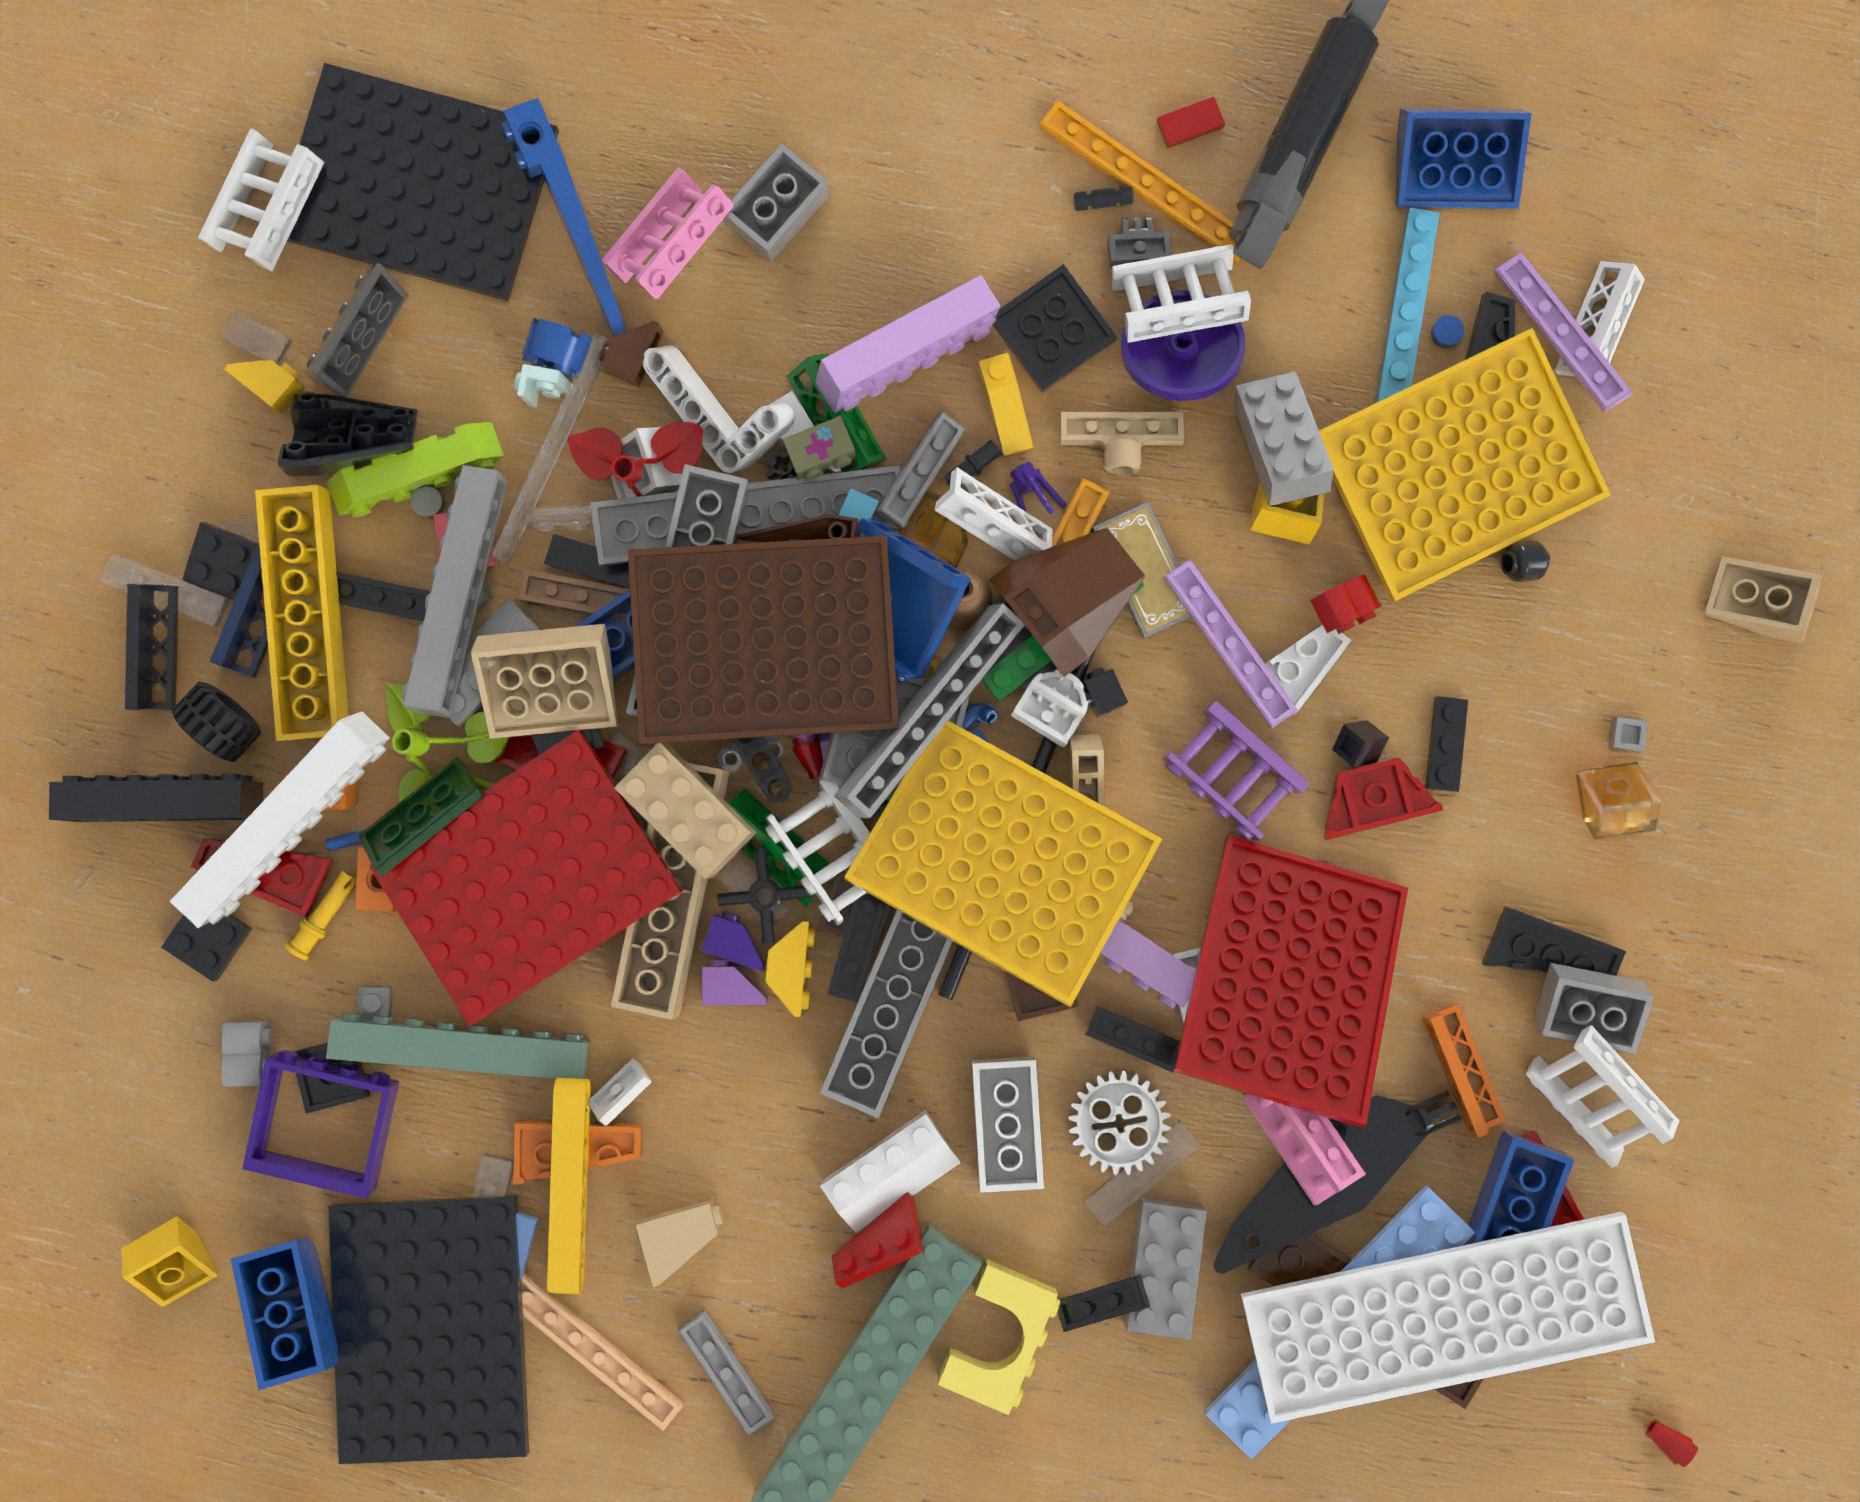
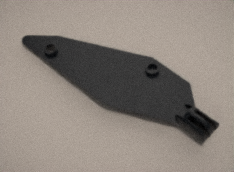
M1448 1090L1415 1105L1376 1095L1371 1098L1367 1124L1363 1128L1328 1118L1366 1175L1338 1193L1333 1194L1320 1204L1313 1205L1287 1164L1284 1163L1232 1223L1213 1263L1215 1271L1220 1274L1226 1273L1364 1210L1428 1134L1462 1119L1459 1113L1450 1118L1443 1119L1434 1125L1431 1122L1432 1118L1456 1108L1454 1101L1429 1113L1425 1110V1107L1449 1097ZM1249 1236H1255L1258 1239V1246L1256 1248H1250L1247 1245V1238Z

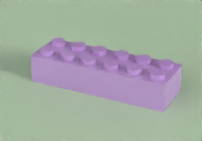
M982 275L823 358L820 362L815 382L834 413L841 409L845 412L856 407L860 403V399L867 395L875 397L887 388L886 385L896 380L897 383H901L912 376V371L922 366L923 369H927L938 362V357L948 352L949 355H953L965 346L964 343L971 339L979 341L991 332L990 328L996 321L995 317L1001 306Z

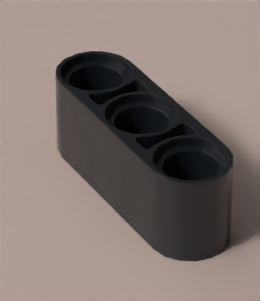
M754 737L749 743H741L738 739H732V742L767 799L772 802L786 800L792 791L791 782L765 738ZM759 752L766 753L770 758V765L765 770H758L753 765V757ZM774 779H780L786 784V792L781 797H774L769 792V784Z

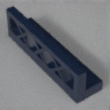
M256 546L210 659V662L253 678H256L268 648L266 616L260 603L264 593L260 547ZM261 619L265 627L262 636L252 640L249 633L250 625ZM250 648L253 655L249 669L235 664L239 652Z

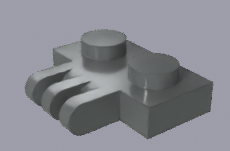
M1140 217L1133 218V228H1129L1128 218H1121L1122 234L1108 235L1110 268L1124 263L1172 255L1169 231L1154 232L1152 217H1145V227L1141 228Z

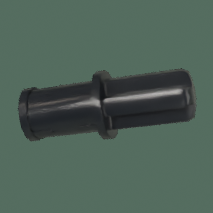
M990 439L988 443L972 455H965V460L945 475L946 483L950 486L951 472L956 468L961 469L971 477H974L976 474L980 476L982 474L981 470L1002 455L1000 449Z

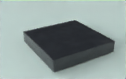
M328 1043L294 1052L300 1058L318 1057L326 1059ZM326 1059L330 1065L339 1067L340 1065H353L358 1067L360 1072H364L362 1062ZM296 1073L305 1113L370 1097L369 1090Z

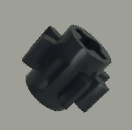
M785 448L783 452L778 453L772 449L773 457L771 461L764 460V465L772 468L766 474L768 480L774 477L778 480L794 478L795 471ZM778 463L788 464L789 470L784 472L782 469H779Z

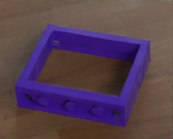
M280 1050L265 1059L243 1170L367 1198L377 1187L399 1081L390 1079V1075L382 1072H372L371 1074L360 1072L359 1068L353 1065H340V1067L328 1064L329 1061L323 1058L297 1057L298 1054L289 1050ZM283 1070L382 1093L365 1174L266 1151Z

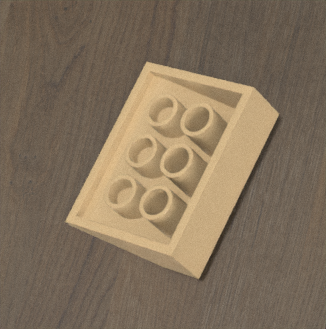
M605 624L477 636L471 650V656L490 739L617 726L611 655Z

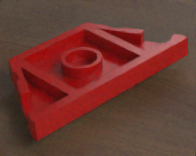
M1399 757L1336 773L1324 839L1329 840L1443 811V807L1424 789L1425 786L1410 773L1407 765Z

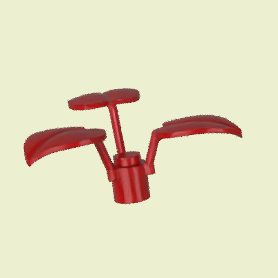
M691 422L667 424L658 429L651 439V447L658 456L646 459L639 458L638 460L622 455V442L619 436L610 429L593 428L579 434L570 435L567 440L575 463L586 476L601 481L609 479L613 474L615 478L626 482L627 487L633 491L636 497L643 495L635 483L642 478L644 465L662 461L664 468L674 474H682L685 464L696 466L702 452L704 430L701 426Z

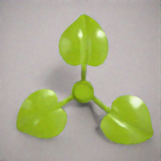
M387 683V711L390 724L396 732L392 738L393 749L399 754L407 755V761H412L422 769H413L403 776L399 785V802L433 777L430 776V768L417 758V756H421L428 751L430 743H468L467 751L471 759L483 764L495 761L503 753L509 737L490 739L484 712L476 713L466 721L465 732L467 737L465 738L427 737L421 731L422 726L420 724L426 722L430 715L416 713L403 706L402 692L405 685Z

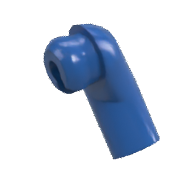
M971 704L966 708L962 728L968 731L974 723L992 724L998 719V711L991 704Z

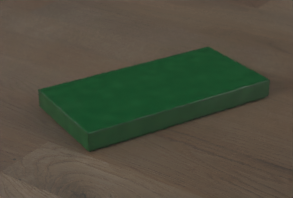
M459 757L451 761L359 835L363 847L379 875L384 876L483 797L471 773Z

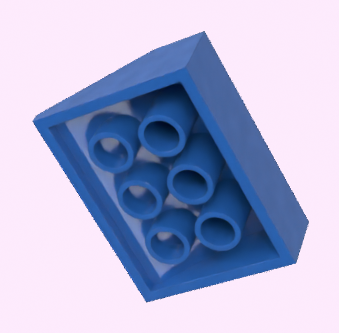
M1400 108L1397 132L1396 206L1519 209L1532 113L1522 109Z

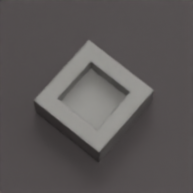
M1622 717L1613 718L1609 748L1638 753L1644 752L1648 721Z

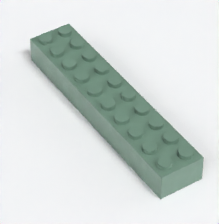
M928 1223L921 1234L924 1252L902 1263L757 1485L751 1502L830 1501L982 1267V1258L931 1223Z

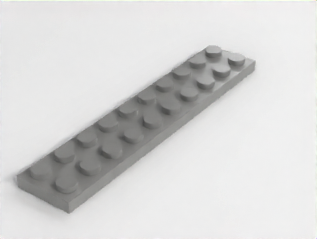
M900 465L822 474L820 477L810 481H806L805 478L801 480L789 478L748 483L737 535L826 514L838 516L850 488L878 500L877 509L901 472ZM678 492L590 502L599 566L629 563V549L665 548ZM874 511L871 520L880 521L893 530L899 529ZM908 521L903 528L908 527Z

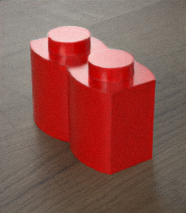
M1365 574L1340 584L1310 600L1326 632L1329 633L1336 630L1338 635L1355 627L1354 620H1357L1360 625L1376 617L1374 610L1382 607Z

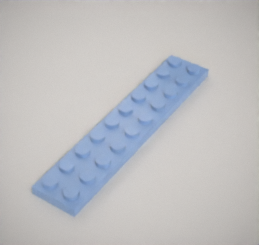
M1425 1185L1341 1272L1463 1246L1476 1232ZM1256 1359L1204 1410L1205 1415L1251 1460L1290 1421L1271 1424Z

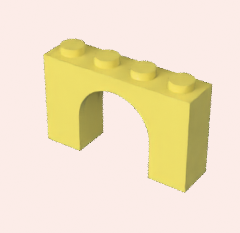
M986 1259L974 1287L975 1295L1013 1312L1022 1325L1021 1341L1017 1349L1009 1357L996 1362L982 1361L950 1347L938 1374V1385L1009 1415L1012 1406L1017 1408L1020 1404L1024 1389L1020 1388L1024 1377L1030 1378L1036 1363L1033 1355L1036 1348H1042L1048 1334V1329H1045L1049 1317H1055L1060 1300L1057 1299L1058 1293L1056 1288Z

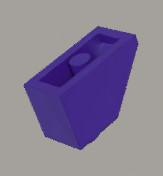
M723 911L721 916L713 915L701 951L759 971L764 970L765 962L747 925L739 922L740 916Z

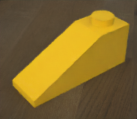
M1005 353L978 361L979 378L1003 456L1007 457L1033 449L1017 379L1009 354Z

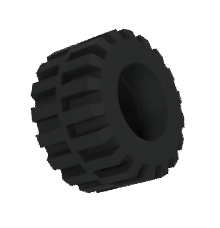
M197 682L172 709V714L178 725L194 741L213 755L226 761L235 762L261 735L257 722L243 707L223 691L208 683Z

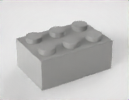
M781 143L731 200L733 208L724 217V223L771 263L830 197L829 182Z
M1550 963L1533 1020L1542 1035L1574 1042L1577 1041L1583 1029L1592 1025L1614 1050L1636 1054L1654 995L1644 981Z

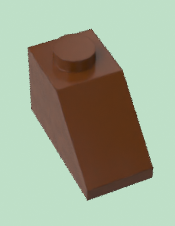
M652 321L614 336L610 345L606 344L600 355L601 366L605 373L640 387L646 373L643 367L644 353L648 349L658 346L663 334L660 324Z

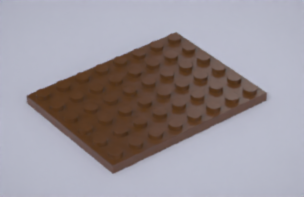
M887 536L628 550L639 744L899 728Z

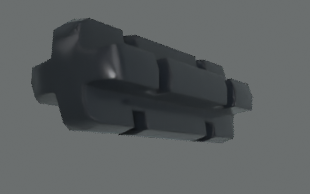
M1131 186L1119 187V190L1116 191L1115 188L1091 190L1090 194H1087L1086 191L1074 193L1073 202L1075 210L1082 211L1088 210L1089 206H1092V209L1115 207L1117 206L1116 203H1120V206L1131 205L1134 196Z

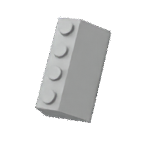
M511 598L469 639L450 720L456 726L465 728L466 721L472 715L484 711L471 656V650L477 636L542 630Z

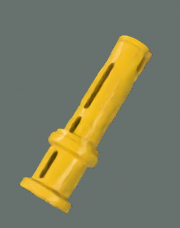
M342 870L310 917L304 918V920L302 919L299 922L300 928L291 941L285 942L283 947L294 956L308 961L310 958L309 952L319 939L325 937V927L355 887L357 878L352 874L348 875L347 871Z

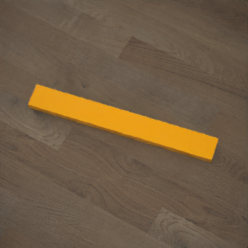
M1056 100L1040 122V129L1122 186H1131L1133 194L1211 248L1231 244L1235 247L1237 242L1229 237V232L1234 224L1233 221L1059 100ZM1234 255L1233 263L1237 265L1241 258Z

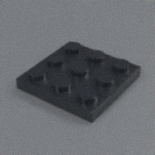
M1064 264L1000 308L995 317L996 321L992 324L1042 393L1117 340L1115 333Z

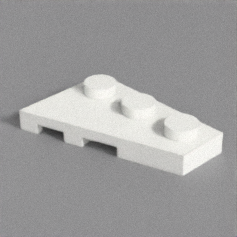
M1321 625L1268 661L1266 666L1299 711L1352 640L1342 633L1338 635L1336 630L1327 633L1323 625Z

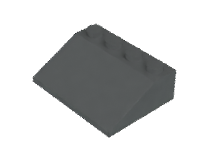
M374 264L368 268L365 275H361L358 278L351 298L342 304L337 321L333 327H329L326 330L321 347L317 353L311 355L307 362L305 374L315 382L342 397L347 398L409 296L382 265Z

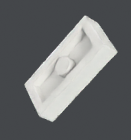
M632 1058L590 1099V1107L598 1121L607 1126L652 1081L642 1065Z

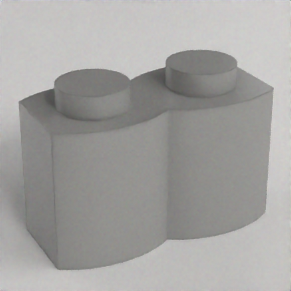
M269 1020L228 1021L223 1023L221 1033L223 1053L221 1078L223 1087L260 1086L265 1059L270 1057L269 1047L274 1042V1030L270 1028Z

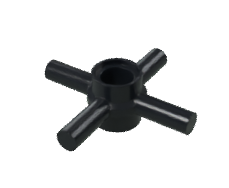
M767 848L755 849L757 881L750 886L749 891L718 893L717 902L718 906L750 903L755 910L760 912L763 943L775 942L773 910L780 905L781 900L812 898L813 895L810 896L804 886L780 888L775 881L770 879ZM763 886L770 888L773 893L772 901L767 905L760 903L757 898L758 890Z

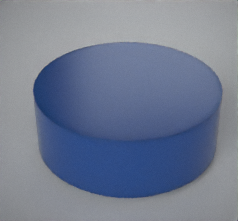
M1452 315L1442 316L1434 323L1431 329L1433 341L1443 348L1455 346L1464 335L1463 323L1459 318Z

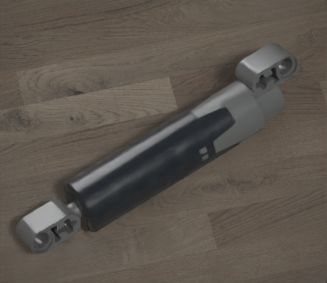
M1350 0L1342 17H1334L1327 21L1236 205L1239 214L1229 232V237L1237 242L1233 249V254L1258 269H1261L1268 261L1281 233L1289 229L1379 46L1378 38L1373 33V30L1379 22L1389 0Z

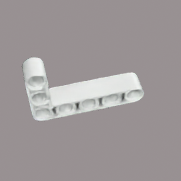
M669 345L650 348L644 353L643 367L684 422L695 423L703 428L702 446L723 472L734 473L753 466L794 423L795 417L792 408L788 404L781 402L762 406L738 428L676 347ZM773 413L776 416V423L773 420Z

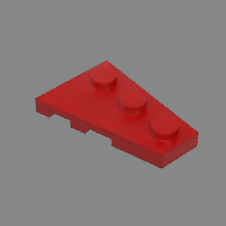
M909 1192L904 1194L832 1255L836 1285L843 1289L924 1252L915 1201Z

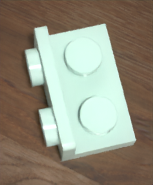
M523 364L522 371L516 375L514 387L515 391H518L517 395L530 407L536 408L540 391L546 397L559 399L561 394L570 396L572 383L559 370Z

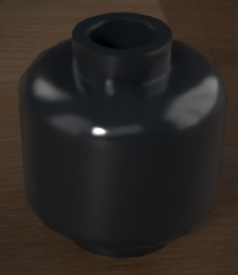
M1538 541L1515 542L1509 545L1502 554L1500 560L1501 569L1513 582L1539 580L1545 575L1550 565V555L1543 544Z

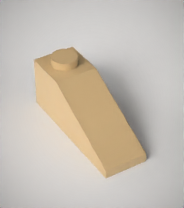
M1100 734L1072 735L1069 740L1070 788L1104 806V748Z

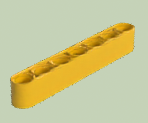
M557 1077L554 1084L547 1267L548 1293L580 1295L583 1289L590 1079Z

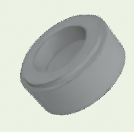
M420 487L412 495V508L421 517L433 518V515L440 514L444 509V498L433 487Z

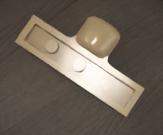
M1183 412L1060 413V445L1101 446L1104 449L1105 470L1115 476H1129L1140 470L1142 446L1183 445L1185 440Z

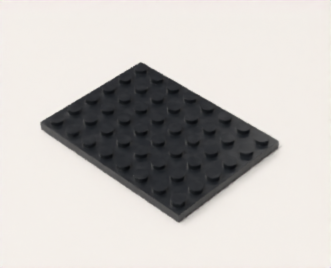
M324 63L299 144L307 147L324 164L287 241L372 265L378 263L387 269L509 301L544 184V178L542 174L530 178L526 168L523 170L519 168L514 156V152L518 149L514 140L508 142L501 123L505 122L503 111ZM550 124L557 140L559 129L556 125ZM530 134L525 136L523 141L528 144H535L538 142L539 137Z
M517 1195L347 1203L328 1206L333 1328L338 1344L335 1383L339 1464L526 1457L530 1452L522 1283L519 1270L516 1214L518 1213Z

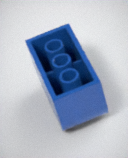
M309 1238L298 1239L232 1258L231 1263L258 1390L322 1372L336 1366L338 1362V1344L333 1328V1317L321 1263L313 1242Z

